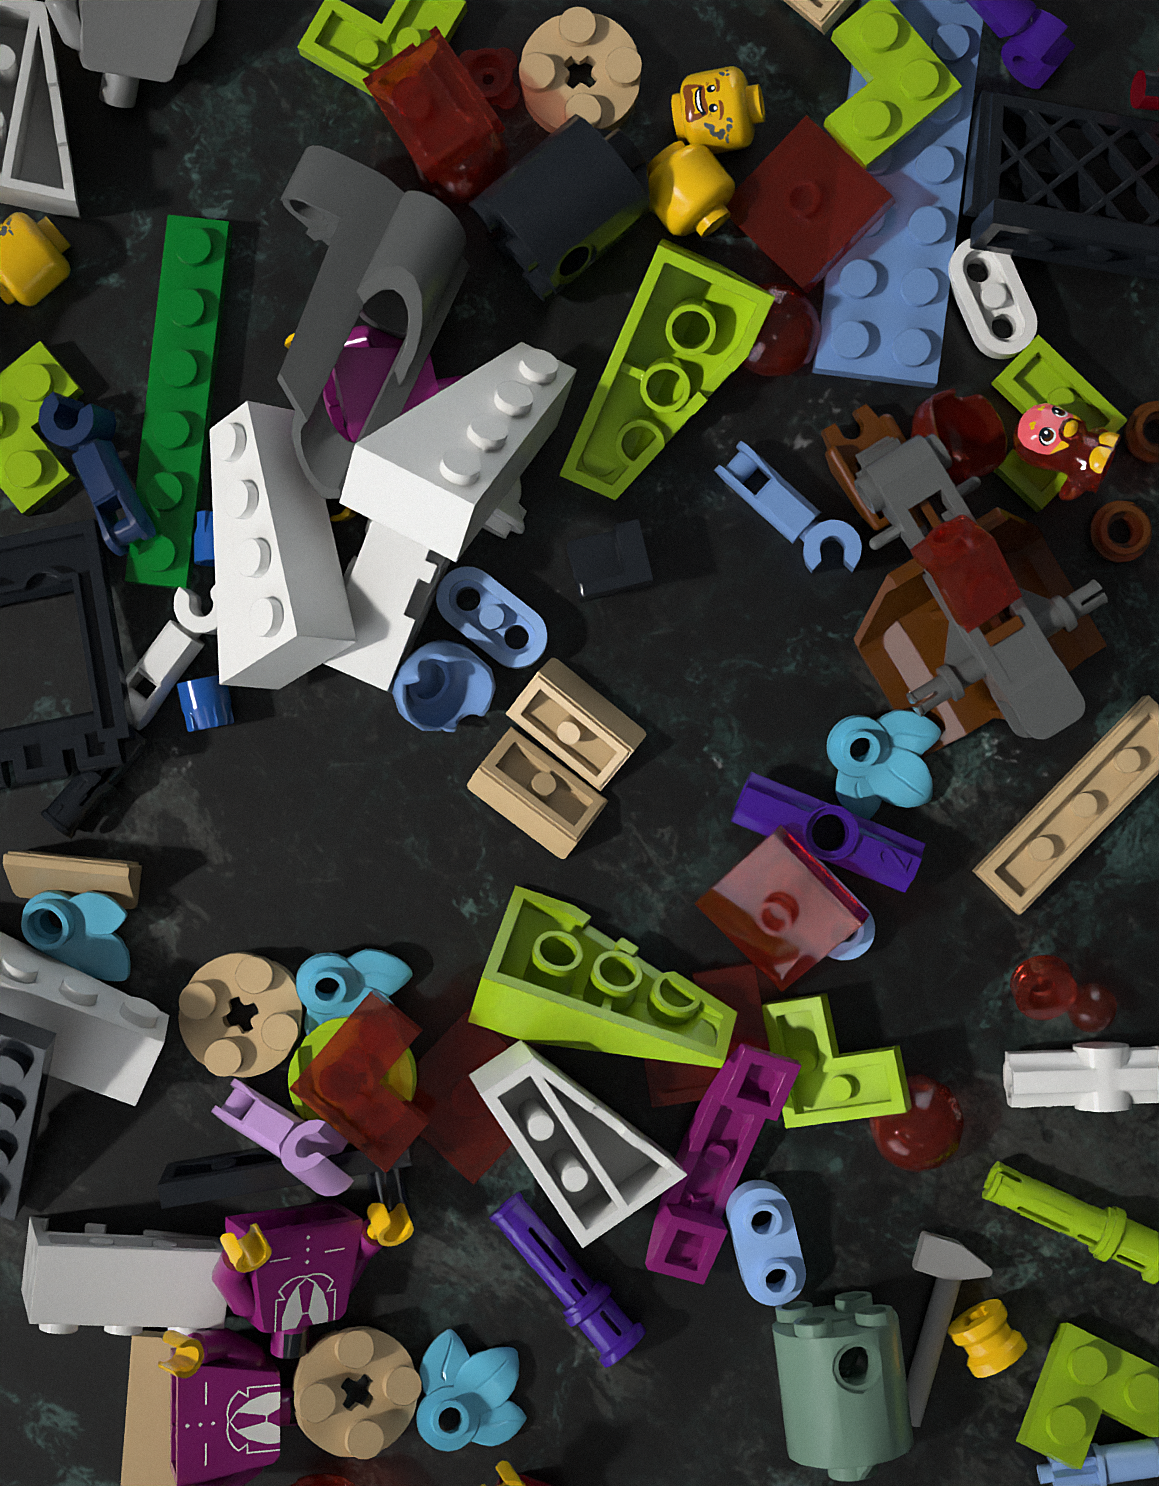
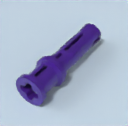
M519 1191L500 1205L489 1216V1219L499 1227L526 1259L527 1263L565 1305L562 1313L565 1315L564 1320L570 1327L577 1325L601 1353L598 1359L605 1368L610 1367L634 1348L645 1335L646 1328L640 1322L634 1324L610 1297L612 1288L600 1279L593 1281L565 1249L560 1240L553 1235L525 1202L522 1194Z

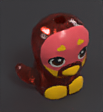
M1043 403L1034 405L1023 413L1014 431L1013 447L1018 458L1027 465L1065 474L1067 479L1059 491V497L1062 500L1068 501L1076 499L1087 490L1094 493L1098 492L1113 461L1121 435L1110 432L1103 426L1094 427L1088 431L1086 421L1065 411L1060 406Z

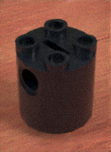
M576 113L468 204L478 220L489 231L486 233V237L507 263L514 259L525 270L522 273L523 278L543 302H547L552 296L558 294L653 213L650 199L648 166L635 144L620 129L616 128L614 131L594 128L586 119Z

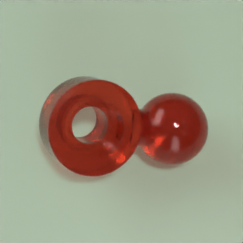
M1038 955L1031 957L1017 966L1011 975L1010 989L1017 1007L1021 1013L1029 1018L1048 1020L1056 1018L1067 1011V1015L1074 1026L1082 1031L1093 1033L1109 1027L1116 1017L1117 1004L1113 994L1106 987L1097 983H1085L1077 987L1069 966L1056 956Z

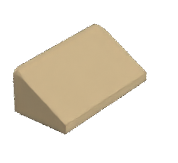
M551 658L536 673L506 712L507 716L600 792L646 737L644 729L556 658Z
M512 727L509 728L477 768L467 784V788L560 859H565L608 803L606 798Z
M31 850L8 851V854L3 855L5 872L12 891L18 897L31 899L47 890L62 891L71 897L87 891H96L112 897L124 909H134L138 904L142 865H139V862Z

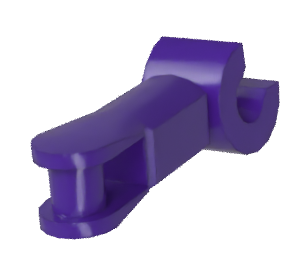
M966 0L999 38L1011 36L1002 46V60L1011 75L1027 87L1040 89L1076 46L1067 37L1062 35L1068 26L1051 13L1042 9H1035L1036 5L1032 0Z

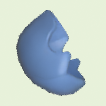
M444 639L420 646L400 664L395 674L392 694L399 713L421 731H441L443 729L446 732H455L458 722L465 716L470 714L484 716L489 710L496 684L492 669L463 644Z

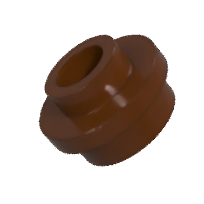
M1151 401L1142 404L1129 415L1124 427V440L1129 451L1137 459L1146 463L1159 464V444L1151 443L1145 436V427L1148 423H1154L1159 426V401Z
M1122 500L1113 501L1102 506L1093 515L1088 530L1089 540L1095 552L1103 559L1114 563L1129 562L1138 558L1148 548L1152 538L1151 521L1147 513L1137 504ZM1113 522H1120L1126 526L1128 538L1125 543H1117L1110 537L1109 528Z

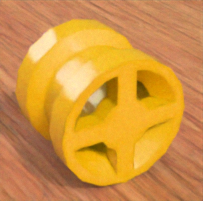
M989 1299L969 1308L952 1321L947 1330L953 1343L964 1347L968 1354L967 1366L977 1378L988 1377L1006 1369L1015 1363L1027 1349V1342L1022 1334L1012 1330L1006 1322L1007 1310L999 1299Z

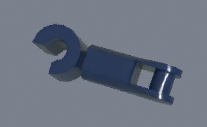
M52 392L44 399L39 409L38 421L41 431L54 444L77 451L72 455V460L93 505L102 537L112 552L118 556H123L129 552V544L139 538L145 541L152 539L156 535V530L130 482L114 444L111 442L116 429L115 413L94 404L84 406L83 402ZM123 508L126 517L119 521L115 511Z

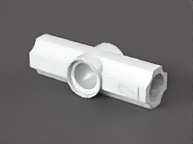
M1084 1042L1073 1044V1049L1005 1051L1003 1080L1007 1104L1010 1107L1020 1108L1075 1105V1109L1083 1111L1116 1112L1132 1109V1104L1159 1103V1045L1129 1048V1044L1119 1042Z

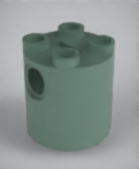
M864 1291L838 1294L835 1296V1305L813 1307L812 1303L806 1301H794L778 1305L775 1308L777 1321L772 1324L789 1458L801 1465L827 1469L829 1478L833 1480L859 1481L877 1475L879 1472L878 1464L894 1460L909 1452L914 1444L899 1317L896 1311L893 1310V1307L883 1304L873 1305L872 1293Z

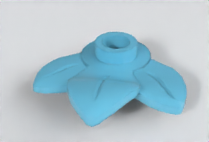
M903 709L893 710L877 720L865 715H852L840 720L832 728L828 736L827 754L832 764L838 769L835 793L841 806L849 812L869 820L879 809L882 800L894 806L905 808L928 803L933 796L932 777L927 765L920 756L941 736L940 728L927 717H920L916 712ZM858 738H867L869 741L867 752L859 757L851 756V744Z
M47 890L37 894L28 901L23 910L21 927L24 937L35 949L93 978L107 981H124L129 978L131 965L129 950L122 938L114 932L123 924L128 913L115 899L107 894L96 891H87L71 897L62 891ZM50 910L60 918L62 928L52 925L49 920Z
M371 948L357 952L348 958L330 952L319 953L308 958L301 965L296 976L297 995L302 1004L307 1007L304 1021L306 1035L308 1036L325 1021L346 1014L372 1016L382 1022L396 1026L401 1032L400 1018L389 996L410 980L413 976L411 968L398 957L385 951ZM328 977L335 979L339 986L332 993H322L315 987L317 982Z
M452 1329L442 1332L430 1344L419 1368V1376L426 1396L418 1407L416 1420L418 1431L424 1441L437 1450L449 1452L461 1449L470 1441L481 1445L495 1446L511 1439L527 1419L522 1409L515 1403L507 1400L514 1391L519 1378V1358L516 1349L512 1347H495L477 1352L470 1357L463 1342ZM446 1408H456L460 1416L459 1423L452 1430H442L438 1421L441 1412Z

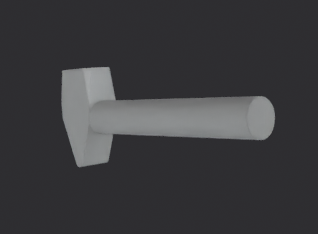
M923 1230L918 1240L912 1267L917 1271L936 1276V1280L906 1382L911 1423L914 1427L921 1426L961 1281L990 1277L993 1273L987 1263L958 1240Z

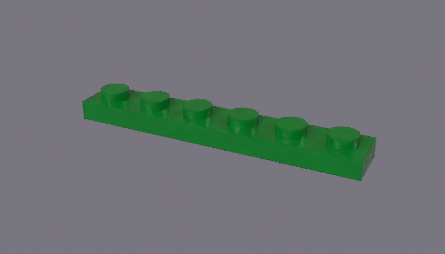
M168 215L135 489L138 498L154 524L156 535L148 541L139 538L129 544L130 550L127 556L125 582L130 584L174 589L182 587L191 590L194 565V534L197 527V512L200 511L233 233V227L229 221Z

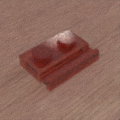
M437 26L429 31L431 37L416 47L414 43L410 44L362 80L431 183L481 148V140L494 131L500 134L506 129Z

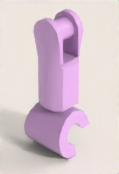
M235 1078L230 1084L234 1090L221 1108L215 1105L211 1112L224 1123L281 1158L284 1167L316 1193L326 1197L335 1196L347 1190L354 1182L351 1177L326 1158L331 1154L341 1153L348 1143V1140L327 1122L318 1119L304 1121Z

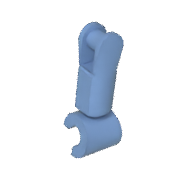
M740 441L736 446L739 450L738 454L725 468L718 465L714 471L792 544L799 538L804 542L803 557L805 565L811 573L821 565L820 547L826 541H836L841 544L844 550L843 565L853 572L860 560L862 550L860 536L855 529L844 521L828 520L819 523L816 519L821 512L754 450ZM758 468L770 480L754 495L743 483Z

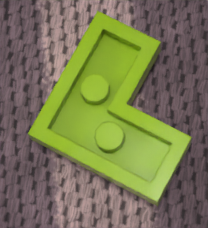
M324 0L297 47L300 55L407 116L468 11L467 3L465 0H395L381 24L341 0Z
M870 0L833 31L831 37L834 44L868 84L825 119L823 126L862 173H864L958 95L962 85L890 0Z
M1037 335L995 378L991 385L1022 414L1034 405L1049 403L1060 406L1065 411L1078 416L1082 421L1067 418L1060 424L1059 437L1069 445L1068 447L1048 455L1028 449L1020 441L993 471L1034 511L1039 512L1089 461L1093 449L1097 446H1104V444H1100L1099 436L1106 432L1116 433L1128 420L1042 337ZM1075 420L1078 423L1077 432L1071 437H1065V425L1067 422Z
M41 341L0 373V488L17 509L27 517L76 479L37 432L41 429L38 421L39 409L44 399L52 392L75 400L84 394L79 385Z
M827 993L770 1001L761 1006L770 1052L798 1060L801 1064L799 1073L782 1109L786 1128L906 1113L912 1108L900 1046L839 1054Z
M1060 1323L1016 1441L1071 1469L1081 1470L1101 1413L1148 1437H1159V1367L1070 1323Z

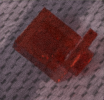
M964 514L958 515L951 521L939 524L931 530L925 539L910 550L916 563L932 576L955 622L967 633H970L1022 597L994 537Z

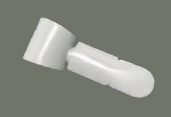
M216 583L210 591L213 608L207 616H204L201 611V597L190 589L178 587L174 596V611L179 623L170 620L137 665L126 676L135 729L141 730L151 721L173 686L205 644L199 639L200 635H218ZM144 677L157 686L148 699L135 690Z

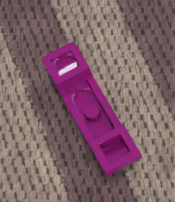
M741 1043L722 1066L698 1106L675 1157L677 1163L688 1175L662 1194L645 1261L648 1270L704 1285L728 1232L721 1219L725 1212L727 1201L737 1185L765 1119L778 1120L801 1068L798 1060Z

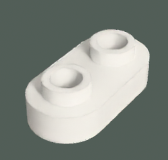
M970 238L965 240L956 248L949 261L948 273L952 294L977 348L985 355L995 359L1015 357L1030 344L1036 335L1037 316L1011 256L971 249ZM970 264L981 265L986 271V280L983 282L971 280L967 274V266ZM1002 319L1010 325L1011 336L1009 338H999L993 333L992 322L994 320Z

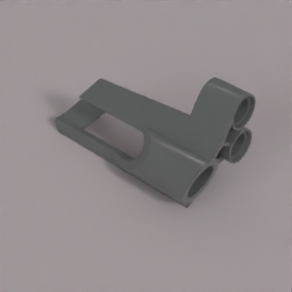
M312 145L306 148L279 201H282L287 210L308 227L306 234L314 241L323 240L329 247L277 380L296 411L292 419V440L296 457L304 475L314 490L324 499H340L354 445L400 416L470 265L462 256L467 247L466 233L460 221L447 206L435 197L421 191L409 190L404 193L381 173L334 150ZM360 316L374 328L394 337L404 339V342L356 442L353 443L341 436L332 424L326 410L323 389Z

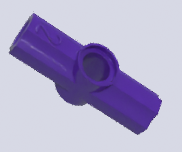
M750 772L730 820L732 823L902 893H906L910 883L915 878L925 847V843L853 814L841 806L829 804L754 772ZM831 814L842 825V839L834 848L822 850L813 841L812 827L818 818Z

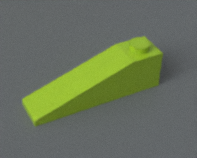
M662 238L559 476L616 500L665 447V444L686 421L704 405L709 396L732 371L734 372L749 356L775 295L721 264Z
M515 885L482 974L468 1022L530 1043L722 1068L737 1015L735 1010L677 972L662 973L636 956L639 950L637 946L623 937L616 943L590 926L591 916L576 906Z

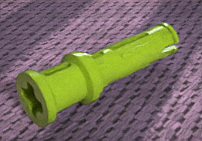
M997 1161L993 1165L983 1187L985 1188L982 1192L983 1199L992 1201L1002 1207H1007L1048 1228L1077 1239V1241L1088 1245L1089 1252L1093 1254V1257L1102 1262H1106L1111 1258L1141 1272L1142 1279L1150 1284H1156L1159 1281V1232L1128 1219L1126 1211L1117 1206L1106 1207L1103 1210L1044 1182L1026 1176L1002 1162Z

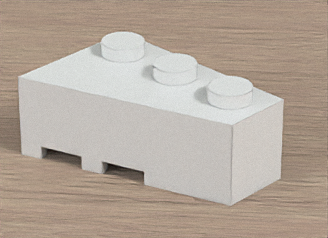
M30 1216L21 1291L29 1324H39L41 1331L53 1334H70L77 1332L79 1325L104 1326V1331L110 1334L130 1336L142 1333L143 1327H168V1330H176L184 1335L203 1331L206 1328L224 1329L227 1302L212 1281V1271L224 1249L220 1237L145 1229L143 1235L106 1234L107 1225L87 1223L85 1225V1233L48 1231L49 1218Z

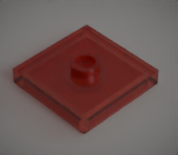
M806 115L734 191V195L726 205V208L731 213L729 219L808 294L896 201L879 182Z
M781 824L707 889L695 903L781 992L859 929L870 915Z
M469 1007L416 1063L417 1083L415 1094L402 1118L474 1185L512 1145V1142L479 1094L469 1074L511 1047V1045L496 1031L468 1022L472 1010Z

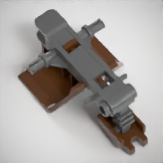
M867 404L852 413L860 427V433L856 439L845 438L835 423L821 431L827 447L825 456L830 471L861 517L877 531L889 524L892 525L873 537L869 542L870 547L874 550L880 549L900 536L915 556V558L887 574L854 637V642L894 710L903 709L916 712L918 716L927 717L940 728L941 736L921 756L923 758L929 756L993 718L1006 719L1012 731L1020 737H1032L1043 740L1079 720L1085 711V701L1068 672L1107 646L1088 614L1099 606L1108 603L1105 592L1097 593L1082 603L1083 600L1103 589L1100 584L1092 579L1088 584L1074 591L1037 525L999 507L975 520L962 498L978 489L981 481L978 477L973 476L955 487L946 472L947 469L952 467V460L945 446L935 434L932 433L925 438L921 435H916L907 441L891 414H884L878 418ZM933 497L936 498L945 510L944 513L940 514L943 522L947 523L952 520L956 524L955 527L947 532L928 501Z

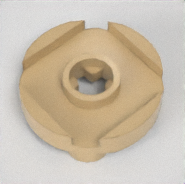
M584 7L569 8L562 15L549 19L536 29L523 49L519 66V80L525 106L533 119L550 133H553L575 113L586 119L594 128L614 131L627 120L636 106L639 96L642 62L634 41L615 21L601 14H594ZM574 63L577 65L583 63L591 65L593 67L591 76L596 81L595 84L590 88L583 83L578 84L574 89L566 84L570 77L567 68Z
M244 951L228 953L202 966L181 992L178 1019L182 1038L188 1050L197 1061L204 1064L213 1074L223 1077L235 1076L242 1078L260 1075L280 1064L294 1048L301 1034L306 1009L297 995L295 977L286 967L278 962L271 961L265 956L254 955L256 953ZM239 997L244 1005L254 1003L257 1006L258 1014L251 1018V1025L254 1029L243 1031L239 1024L232 1026L229 1024L226 1015L232 1011L230 1001L233 998Z
M369 1326L347 1327L340 1331L333 1330L321 1335L309 1345L308 1353L302 1356L296 1365L292 1380L294 1406L296 1409L294 1413L297 1423L304 1434L323 1450L340 1457L370 1459L375 1457L382 1449L394 1443L405 1431L414 1415L417 1398L421 1393L422 1382L419 1374L414 1369L412 1359L406 1349L390 1335ZM365 1374L369 1380L366 1386V1390L369 1393L367 1399L362 1404L355 1402L350 1408L344 1407L343 1403L346 1400L347 1394L341 1388L343 1382L347 1378L358 1381Z

